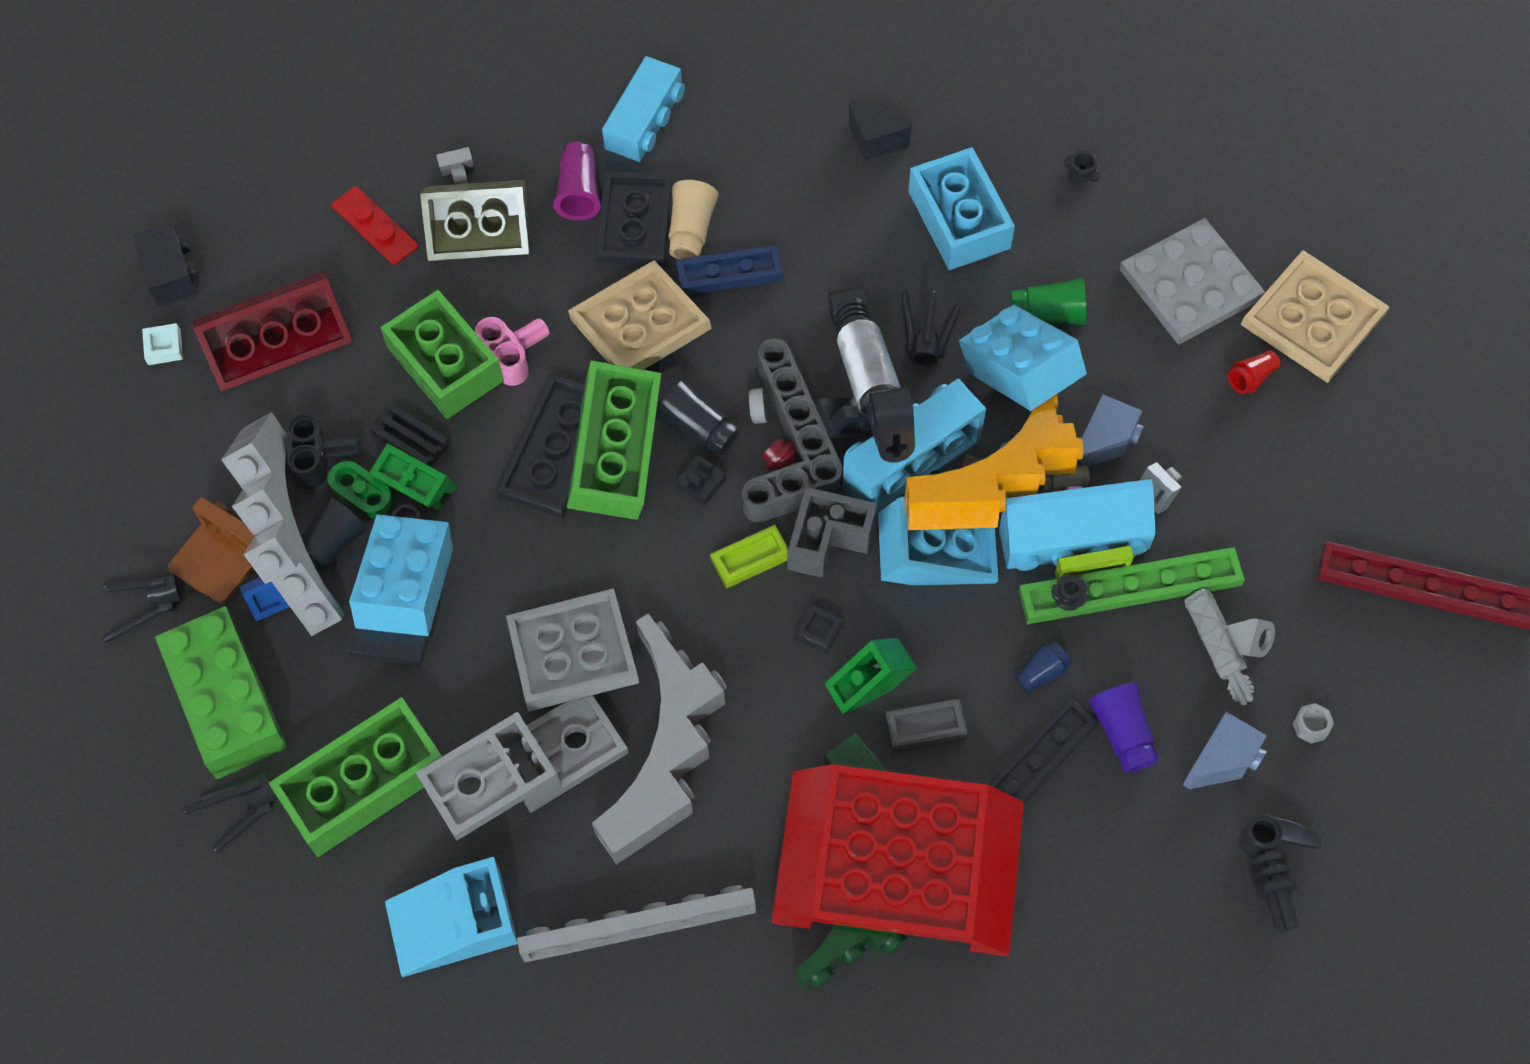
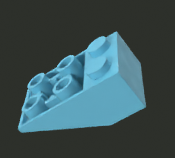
M494 857L451 869L385 901L402 977L518 944L501 872Z

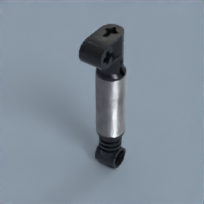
M861 286L828 292L831 320L833 326L838 328L837 344L859 411L870 424L880 457L890 463L904 461L912 455L915 449L912 399L908 387H900L880 328L869 316L865 290Z

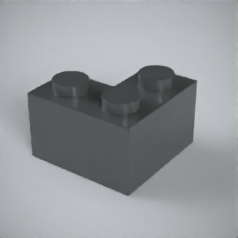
M806 487L788 548V570L823 578L832 546L867 554L876 523L877 503Z

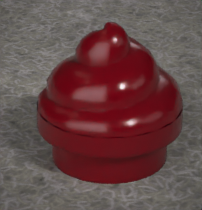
M782 437L761 455L766 461L764 466L768 470L776 471L797 463L794 444L791 441L787 443Z

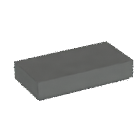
M959 698L885 711V719L893 751L967 738L968 733Z

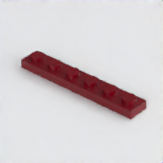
M1325 542L1322 548L1317 580L1530 630V589L1331 542Z

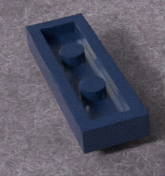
M777 245L676 260L680 288L686 295L783 281Z

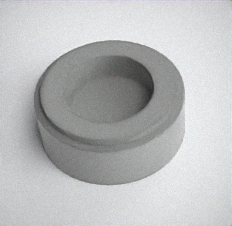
M755 388L749 391L750 414L754 424L767 423L768 420L764 388Z

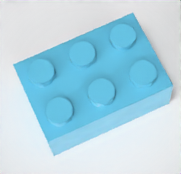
M973 147L910 168L908 192L948 270L1011 249L1015 225Z
M1015 305L1002 310L997 316L985 324L975 327L971 333L959 340L969 374L1030 411L1087 374L1077 339Z
M376 515L349 601L355 628L429 636L453 552L449 522Z

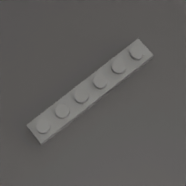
M736 885L722 889L720 894L705 897L704 894H692L682 898V903L666 906L665 902L651 903L644 906L643 911L628 914L625 910L613 911L605 914L604 919L589 922L588 919H575L567 922L565 928L550 931L548 927H538L528 930L526 936L517 938L519 953L524 963L754 914L756 913L755 898L752 888L744 889L743 886Z

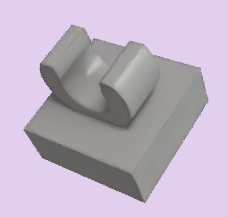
M469 147L436 155L442 176L452 174L454 184H468L465 171L474 169Z
M1156 462L1147 467L1140 480L1152 479L1154 511L1160 514L1168 509L1182 488L1177 483L1182 479V476L1173 467L1165 471Z

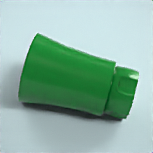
M1083 277L1047 285L1027 286V290L1011 291V306L1015 305L1046 323L1086 326V295Z

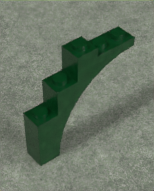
M856 733L825 754V765L834 764L886 771ZM835 925L821 946L795 970V980L804 992L812 986L815 989H819L835 976L833 970L842 963L846 962L849 966L860 959L867 951L864 948L867 944L878 957L885 951L889 954L894 953L908 939L906 934Z

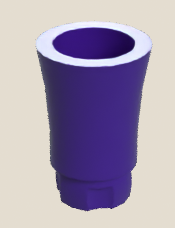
M1127 683L1110 688L1095 695L1088 701L1110 741L1115 757L1119 758L1125 773L1143 770L1160 761L1154 747L1155 740L1142 705L1138 683Z

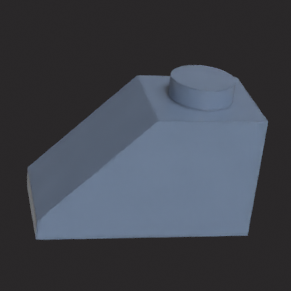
M1102 395L1083 434V459L1077 460V464L1090 467L1124 456L1129 444L1137 445L1144 429L1143 425L1138 424L1142 410Z
M1226 712L1188 774L1183 786L1193 789L1242 779L1248 767L1256 771L1267 752L1260 748L1267 735Z

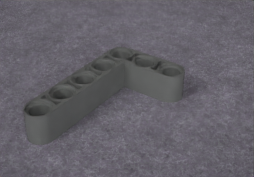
M776 338L767 339L759 346V374L787 438L796 448L795 456L798 463L753 478L743 486V512L747 519L757 523L766 522L799 510L806 487L838 494L842 485V466L788 345L781 339ZM770 359H779L780 361H779V362L772 363V362H769L768 360H770ZM783 387L793 388L791 391H782L780 389ZM801 415L806 417V419L799 421L793 419V417ZM813 444L819 446L820 448L816 450H809L805 447ZM821 474H830L831 476H833V478L829 480L820 479L818 476H820ZM793 485L799 487L800 489L794 492H790L785 490L784 488ZM756 497L766 499L765 502L760 504L753 503L751 500Z

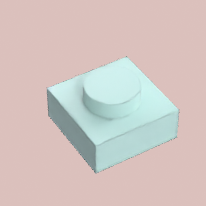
M177 323L142 329L144 359L148 365L183 360L181 330Z

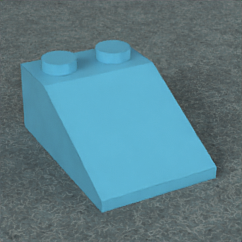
M903 497L897 498L878 512L882 581L907 585L995 584L998 582L995 528L908 530L905 498Z

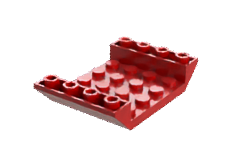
M834 764L793 771L772 924L811 929L812 922L957 941L970 943L969 951L1009 957L1024 802L985 784Z

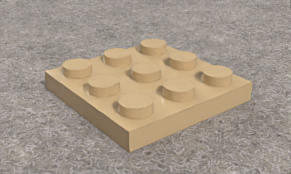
M1302 250L1245 315L1241 325L1328 383L1386 315L1389 306Z
M655 260L568 310L571 321L609 364L641 370L646 369L712 329L708 317Z

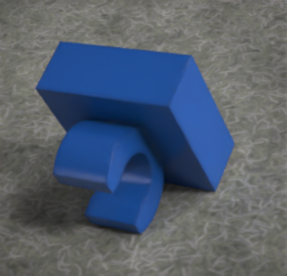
M258 578L240 586L241 592L256 622L290 607L271 581L265 584L261 578Z

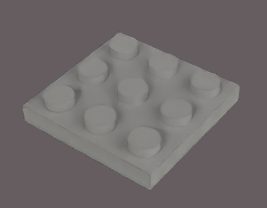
M1206 218L1122 261L1119 268L1178 345L1257 303L1265 294L1263 288Z
M614 588L506 616L528 712L639 683Z

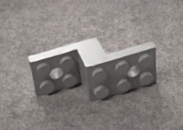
M591 695L565 702L528 725L524 723L519 713L516 712L419 770L416 774L457 841L521 801L524 802L529 812L532 813L629 752L594 696ZM571 733H583L586 736L585 744L579 748L568 747L565 742ZM470 777L478 778L481 781V786L476 793L466 795L460 792V785L465 779Z

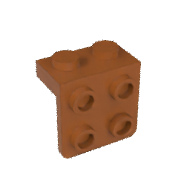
M200 497L192 509L201 525L170 561L168 570L170 573L174 572L178 579L219 604H224L229 601L254 569L243 555L254 536L245 523L232 516L233 512L223 503L215 501L212 504Z

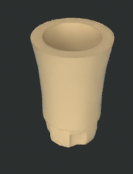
M681 180L673 185L672 216L668 236L670 240L669 254L679 260L700 256L701 248L706 241L711 215L719 196L718 191L713 186L697 180Z

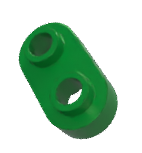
M342 461L334 465L329 471L328 483L332 492L365 517L376 518V515H386L393 505V497L388 486L370 476L369 472L357 463ZM348 480L354 481L350 486H343ZM374 499L381 500L377 505H370V502Z

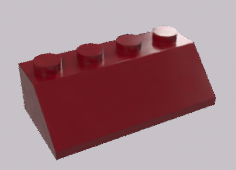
M324 271L193 319L194 331L221 392L353 342Z

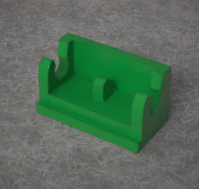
M388 443L369 472L370 476L426 507H432L436 510L443 508V504L440 503L442 495L444 493L452 495L457 488L455 483L445 474Z

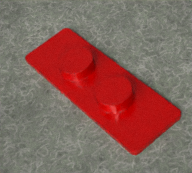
M357 186L351 188L331 204L332 208L392 265H397L418 248V244Z

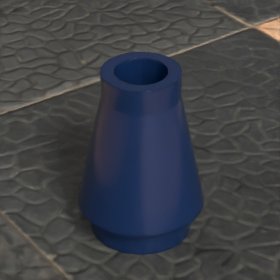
M1051 641L1048 645L1043 643L1014 678L1022 689L1029 694L1035 688L1067 673L1066 668L1072 663L1064 650L1055 641Z

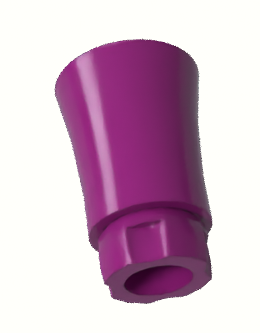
M579 141L567 144L566 148L562 151V158L559 164L558 188L553 204L557 214L569 220L590 219L596 216L601 208L597 191L594 151L590 145Z

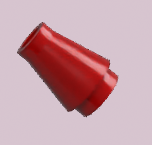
M1267 350L1262 354L1237 361L1228 372V381L1231 387L1240 394L1253 393L1273 371L1280 367V359L1275 352Z

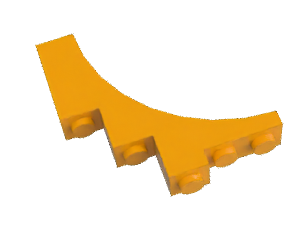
M1056 394L1033 409L1022 430L1006 446L989 457L964 468L936 475L907 477L905 511L908 530L998 528L999 512H1005L1006 498L1038 494L1039 486L1045 484V475H1075L1077 460L1083 459V440L1076 437L1073 423H1063L1062 415H1057L1058 395Z

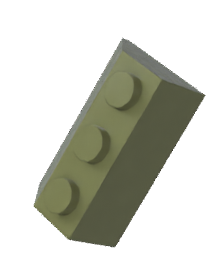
M525 180L425 186L421 191L420 198L428 261L530 253L529 212Z

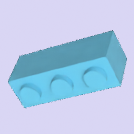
M645 56L602 128L604 148L606 150L641 162L646 151L650 152L653 149L657 132L661 126H666L670 118L671 108L675 102H680L683 97L685 84L682 83L680 68Z

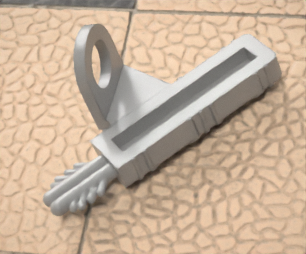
M1201 588L1184 599L1185 607L1195 623L1198 634L1204 642L1203 645L1213 661L1216 672L1221 679L1229 680L1227 689L1230 690L1232 699L1236 702L1239 701L1241 705H1246L1247 701L1251 702L1253 700L1254 686L1250 685L1252 681L1248 680L1249 676L1241 673L1242 670L1248 668L1243 656L1264 657L1274 642L1275 626L1270 621L1256 618L1227 625L1216 603V599L1213 597L1214 595L1209 589ZM1266 630L1265 641L1263 645L1259 647L1260 637L1263 631Z

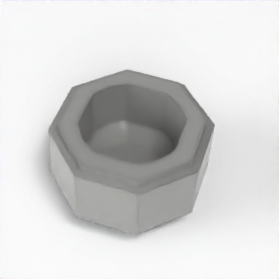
M1313 703L1302 706L1292 724L1297 736L1312 744L1327 738L1334 721L1328 709Z

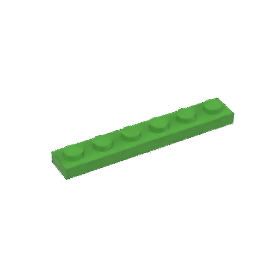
M1235 547L1075 575L1073 578H1081L1088 587L1086 591L1088 600L1082 607L1073 611L1061 609L1052 597L1051 590L1053 585L1057 584L1058 579L1020 585L1019 595L1028 625L1188 596L1201 588L1216 591L1243 585L1245 579ZM1071 589L1067 590V593L1070 595L1074 593Z

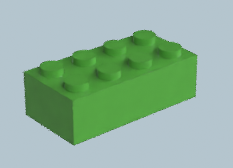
M590 361L585 379L566 508L638 520L645 499L661 373Z
M226 606L155 636L203 762L216 779L288 748L239 627Z
M401 697L269 782V785L309 847L319 857L423 789L424 786L416 772L438 760L442 755Z

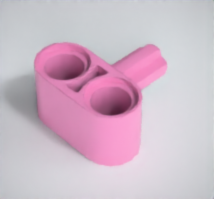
M496 317L482 319L475 328V333L499 360L504 379L503 383L510 386L523 383L529 375V367L524 350L550 334L547 325L541 319L532 321L514 333L501 319ZM498 337L494 341H488L490 338ZM509 362H517L511 366L506 365Z

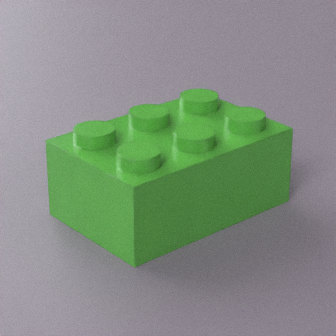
M439 290L380 327L389 351L446 419H449L504 381L499 360Z

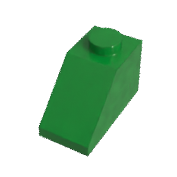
M899 638L871 640L825 683V686L844 715L894 690L917 667Z

